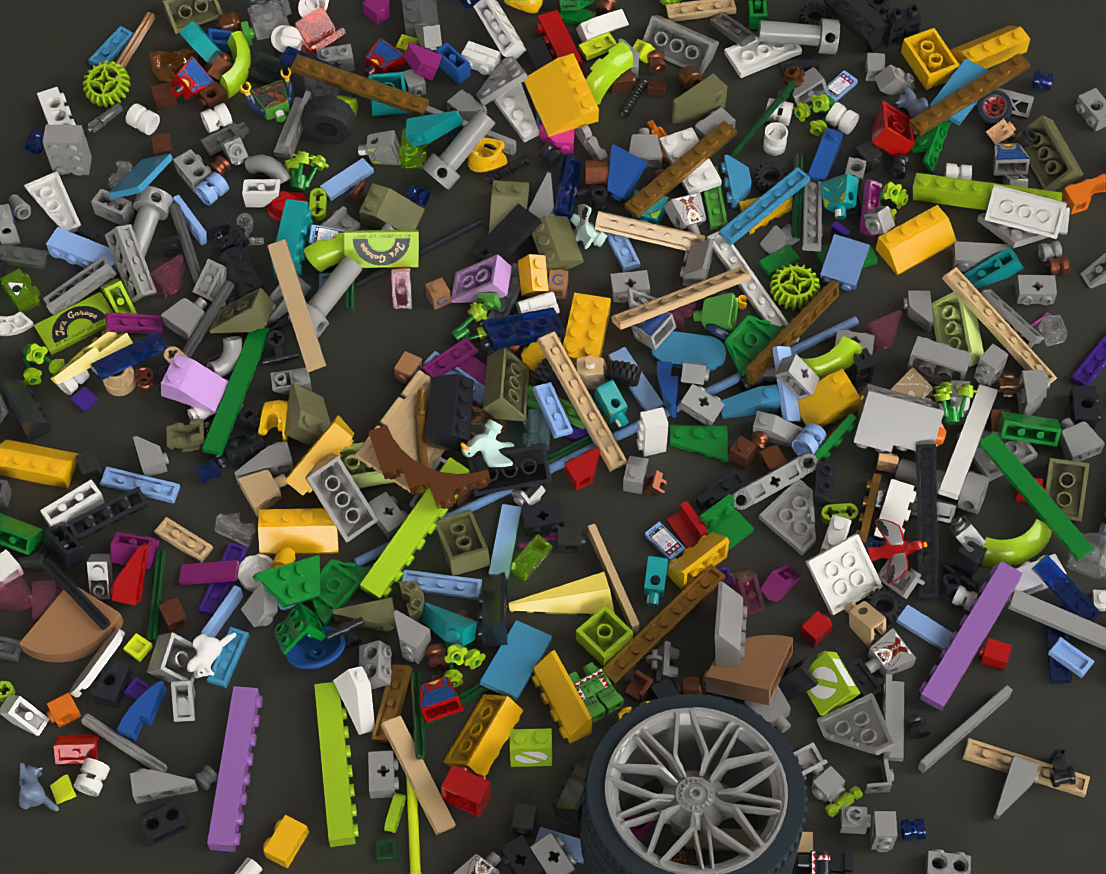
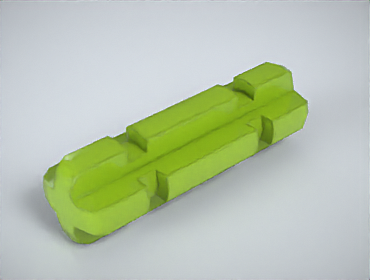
M854 786L849 790V793L846 792L834 800V804L830 803L825 808L827 814L834 817L839 813L842 806H849L854 803V799L858 800L863 795L861 789Z

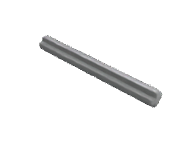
M86 714L82 718L81 722L84 726L149 769L166 772V764L90 714Z

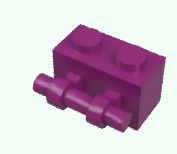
M117 532L111 542V563L126 565L138 547L148 543L146 568L150 569L155 559V547H159V540L149 536L143 537L132 533Z

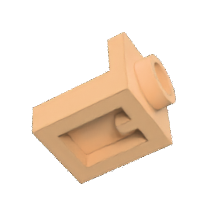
M1002 119L987 130L986 133L996 145L1001 141H1006L1011 136L1014 138L1016 136L1014 133L1016 129L1010 121L1007 123Z
M879 452L876 470L895 473L899 460L898 455Z

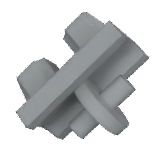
M664 641L663 646H659L657 650H652V655L646 656V663L651 665V670H656V682H661L666 678L674 680L678 676V668L669 665L670 661L676 662L679 657V649L670 647L671 642Z

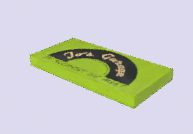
M418 230L344 231V257L347 256L353 259L361 268L418 267L419 232Z
M99 292L35 324L34 327L50 354L53 355L105 329L106 312H114L103 294Z

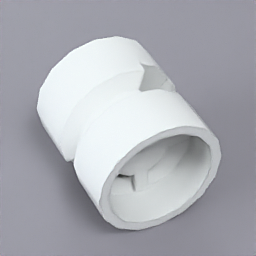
M769 98L766 110L775 99ZM784 101L767 121L774 123L777 120L778 123L789 126L794 103ZM779 108L783 109L782 116L778 115Z
M837 102L828 112L826 122L832 126H838V130L849 134L856 126L859 114L852 110L847 111L844 105Z
M224 103L214 106V110L207 109L200 112L202 121L210 134L218 131L220 126L225 128L233 124L231 115Z
M140 104L132 105L126 115L127 124L138 128V130L147 135H151L157 129L160 122L158 114L150 110L146 111V108Z
M774 122L765 128L763 149L767 154L777 156L785 151L788 130L784 124Z
M946 163L944 177L971 180L972 165L962 164L958 167L957 164Z
M85 370L57 384V386L66 394L71 395L78 388V384H83L90 375Z
M86 758L80 769L82 774L77 776L73 786L84 794L96 797L103 786L101 781L106 779L110 768L103 762Z

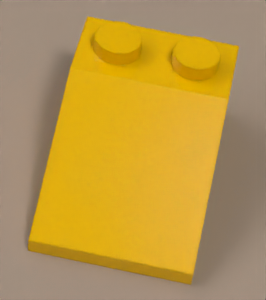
M843 368L821 379L812 396L798 399L800 417L805 425L815 423L823 427L860 409L861 398Z

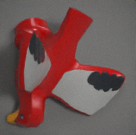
M876 519V526L885 538L886 543L881 547H868V554L871 562L880 558H888L890 563L886 574V582L891 584L908 570L907 556L914 551L927 547V543L922 541H905L900 525L892 521Z

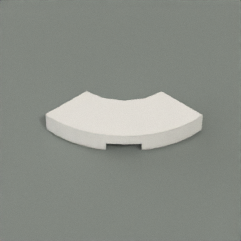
M21 311L8 317L0 316V336L16 335L34 326L33 321Z

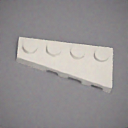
M521 83L493 100L523 142L539 135L538 126Z
M57 171L24 185L30 195L59 228L71 233L79 231L80 221Z

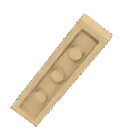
M698 0L668 4L665 8L667 18L672 22L713 17L722 12L727 15L736 14L734 0Z

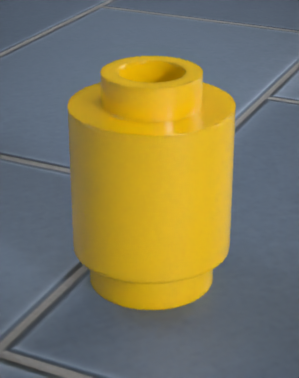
M283 547L278 550L271 564V569L295 562L294 550L289 547Z

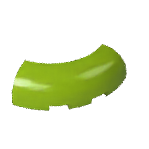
M241 31L231 33L227 42L233 57V67L222 75L219 85L226 91L227 99L238 93L240 85L243 87L248 78V69L251 66L250 48Z
M623 41L608 50L609 54L603 59L599 58L590 68L592 72L585 79L597 105L601 103L603 96L612 83L622 73L633 67L632 51Z
M344 233L335 234V238L326 241L323 238L303 249L309 262L318 271L322 272L342 261L344 258Z
M843 336L830 352L816 358L801 359L820 378V381L825 376L842 368L843 370L850 368L854 364V354L859 357L863 348L857 342Z
M1036 519L1033 526L1025 534L1017 538L996 540L986 537V543L983 544L982 548L986 547L987 552L982 566L993 568L995 565L998 567L1001 561L1009 566H1018L1028 562L1029 559L1039 554L1045 548L1052 535V531L1044 522Z

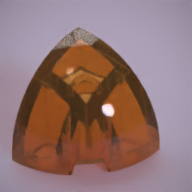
M181 49L172 53L163 51L149 53L152 70L155 76L163 82H171L172 78L192 56L196 61L198 59V53L195 50Z

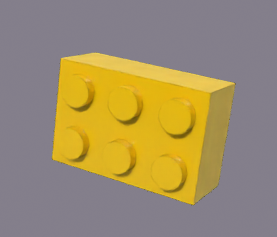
M935 28L903 40L901 53L926 90L948 82L960 66Z

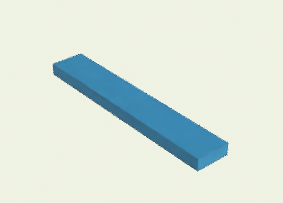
M799 167L795 168L719 230V236L730 245H733L810 182V177Z

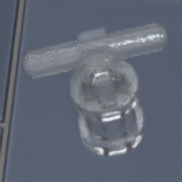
M117 161L116 167H118L116 174L113 173L109 178V189H113L135 166L131 165L128 161Z
M242 213L237 217L236 222L237 225L244 227V234L249 238V233L254 228L253 218L247 213ZM263 237L249 238V245L264 244Z

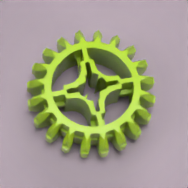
M106 60L104 64L99 62V66L93 65V70H88L89 75H84L86 81H83V90L86 93V97L93 104H97L100 107L104 105L108 108L109 104L114 106L116 101L121 103L120 98H126L124 93H128L129 89L127 87L131 86L129 82L130 77L125 68L114 61L109 63ZM111 74L118 75V79L112 78ZM95 89L101 90L102 94L96 93Z
M789 263L787 268L782 265L781 270L777 269L775 274H773L770 282L771 295H774V301L778 300L779 306L785 304V309L789 306L792 310L795 307L801 310L803 306L806 307L812 301L813 297L819 294L820 281L819 278H816V273H812L811 268L806 270L805 265L798 267L797 263L795 266Z

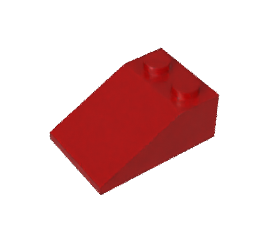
M882 101L872 131V143L877 148L886 150L892 157L897 154L906 155L914 145L913 128L909 125L911 117Z

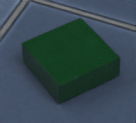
M396 838L375 840L377 862L398 860Z

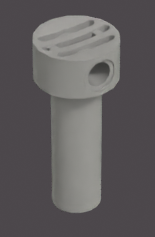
M821 18L819 25L760 20L757 39L762 42L816 46L818 54L835 55L839 44L840 22L835 19ZM830 33L831 37L826 41L825 36Z
M479 109L440 157L433 153L422 165V168L449 190L460 178L456 170L496 123ZM439 168H445L443 175L437 174Z
M147 186L141 193H138L133 203V208L138 213L132 228L144 259L158 221L168 218L169 207L173 204L171 195L152 186Z
M347 256L342 259L307 304L317 338L329 325L325 318L326 315L362 271L360 265Z
M902 458L896 471L895 480L917 487L916 462ZM938 469L937 494L946 474L945 471ZM971 471L968 473L958 497V509L974 514L979 513L988 488L989 477Z

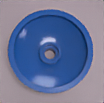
M323 626L325 633L336 629L330 626ZM305 634L286 654V658L291 665L301 669L324 667L335 661L345 648L344 635L342 634L331 640L325 637L321 642L315 637L312 639Z

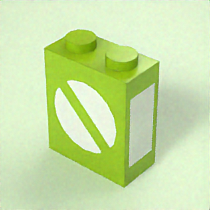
M823 651L817 655V659L812 663L808 672L818 681V684L806 692L819 714L824 716L843 707L858 696L860 692L837 652Z
M551 728L510 729L511 767L552 766Z

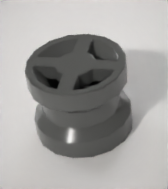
M207 764L203 766V770L200 773L194 774V778L206 791L210 789L212 783L218 782V775Z

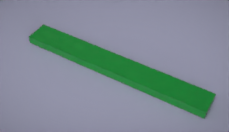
M264 327L248 333L203 445V452L222 456L267 342V337L270 333L269 328Z
M995 432L979 441L978 445L1077 561L1093 552V546Z

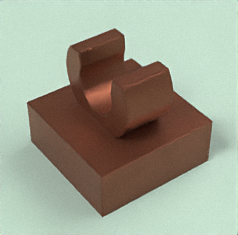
M656 470L647 475L642 493L648 496L653 493L657 495L663 494L665 491L660 486L663 487L667 484L666 480L662 479L663 473Z

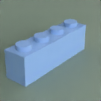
M59 227L56 228L46 243L51 256L64 259L72 265L77 264L85 269L105 256L116 274L118 272L111 250L107 246ZM105 263L98 266V269L104 266Z

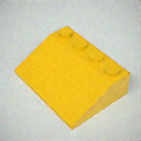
M573 53L553 60L528 75V79L524 81L548 137L579 128L585 124L598 122L599 108Z

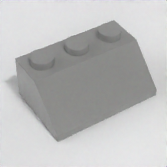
M918 336L906 373L913 367L927 382L936 385L942 382H950L951 380L964 381L973 354Z

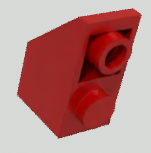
M598 447L593 450L589 449L583 455L571 458L565 463V474L576 491L593 482L600 460V449Z

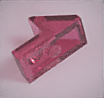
M695 301L667 312L673 315L676 324L675 329L684 330L685 322L683 317L688 318L693 314L696 305Z

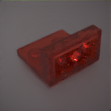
M322 6L294 24L313 53L316 52V49L324 48L346 34L343 27L336 29Z

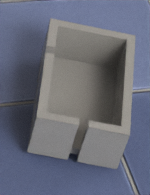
M46 124L43 145L53 173L57 171L59 175L70 174V172L78 176L89 175L92 156L82 125Z

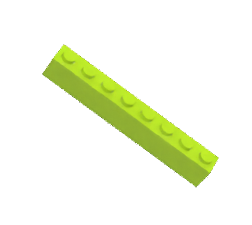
M916 173L913 184V200L987 210L995 183ZM996 184L1062 202V192Z
M450 457L440 472L465 474L469 473V469ZM430 488L423 494L360 584V589L377 600H382L383 597L386 599L392 591L390 587L394 581L398 582L401 579L403 568L406 565L410 566L415 558L413 556L415 551L422 549L426 542L424 538L428 533L430 535L437 527L435 523L438 518L442 519L448 511V508L437 509Z
M334 682L314 684L329 843L331 847L356 844L355 837L359 836L358 824H354L353 817L357 816L356 804H352L351 797L355 796L354 784H350L349 777H353L352 764L348 765L347 759L351 757L350 745H346V738H349L348 726H344V719H347L346 707H342V698Z

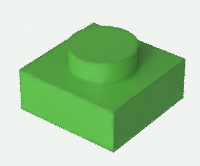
M247 21L241 22L242 32L248 45L252 46V38H255L253 28H249Z
M479 292L477 296L479 303L485 306L488 311L500 310L502 304L496 293Z

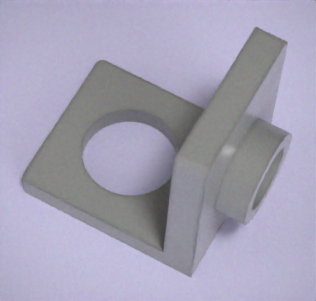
M888 758L883 759L881 764L884 782L867 784L864 790L865 794L890 792L892 782L894 781L893 769H889Z

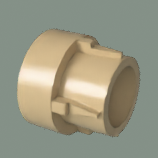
M110 358L105 363L102 380L106 390L114 396H124L133 391L136 386L133 367L121 358Z

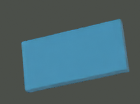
M965 58L929 105V108L984 75L989 70ZM978 101L948 120L960 125Z
M171 153L142 159L109 192L111 199L141 193L172 161Z
M516 620L508 633V645H501L483 675L480 685L517 701L533 674V668L539 663L552 641V636Z

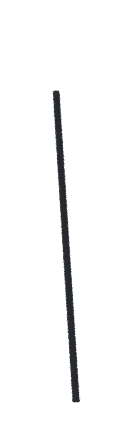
M479 218L420 248L419 257L483 225L481 219ZM383 267L355 282V290L399 267ZM287 316L266 328H269L271 332L290 324L291 321ZM244 338V339L242 340V348H243V345H244V343H245L246 338ZM223 350L198 363L206 367L208 362L217 360ZM161 382L155 384L159 391L161 390Z

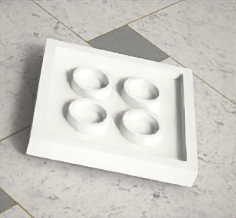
M858 534L848 537L805 561L831 615L844 610L848 602L853 601L856 603L870 595L871 591L875 592V589L883 587Z

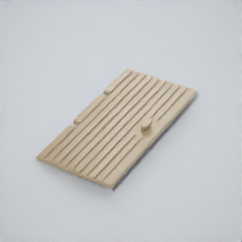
M420 370L417 371L402 391L401 395L405 397V400L398 397L379 422L383 426H388L393 439L400 448L419 463L417 419L414 417L418 405L417 390H425L424 411L427 413L430 377ZM368 436L354 456L383 475L370 436ZM426 440L429 468L432 469L438 457L443 454L446 448ZM404 473L400 474L398 478L392 479L393 482H396V484L410 492Z

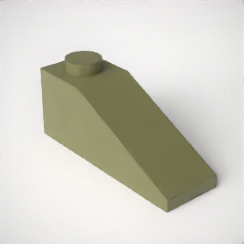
M392 597L333 610L335 622L348 623L362 617L365 623L359 626L361 628L375 631H390L396 627Z

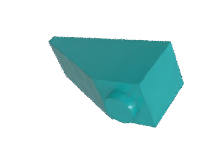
M191 21L179 32L206 62L209 61L215 51L222 53L218 46L194 21Z
M458 110L408 118L406 121V138L411 146L429 144L462 125L463 119Z
M1008 247L963 275L978 289L1007 279L1024 269L1015 252L1011 247Z
M425 603L422 622L443 640L452 644H458L461 647L475 640L477 621Z

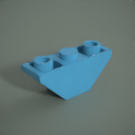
M724 155V162L721 163V172L725 173L724 187L728 188L726 194L727 202L731 203L732 209H736L739 202L743 201L751 190L749 167L729 155Z

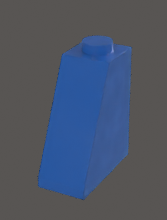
M614 144L611 147L607 190L611 193L610 197L619 202L622 199L627 202L647 163Z

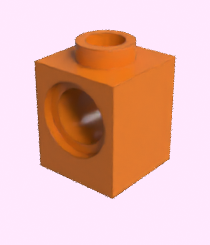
M70 693L47 703L50 711L46 713L51 723L56 721L59 728L81 717Z

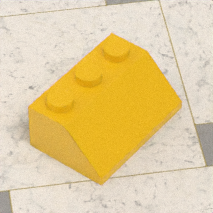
M713 532L708 536L704 535L699 539L698 544L694 547H688L681 557L670 561L667 575L683 591L710 564L715 567L727 558L729 539Z

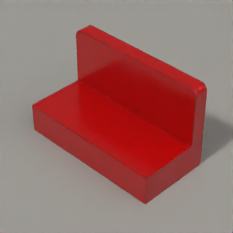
M687 501L680 504V512L667 518L668 524L686 549L698 544L699 539L704 535L708 536V530Z
M59 735L54 744L55 764H83L86 758L98 760L97 743L100 739L99 735Z

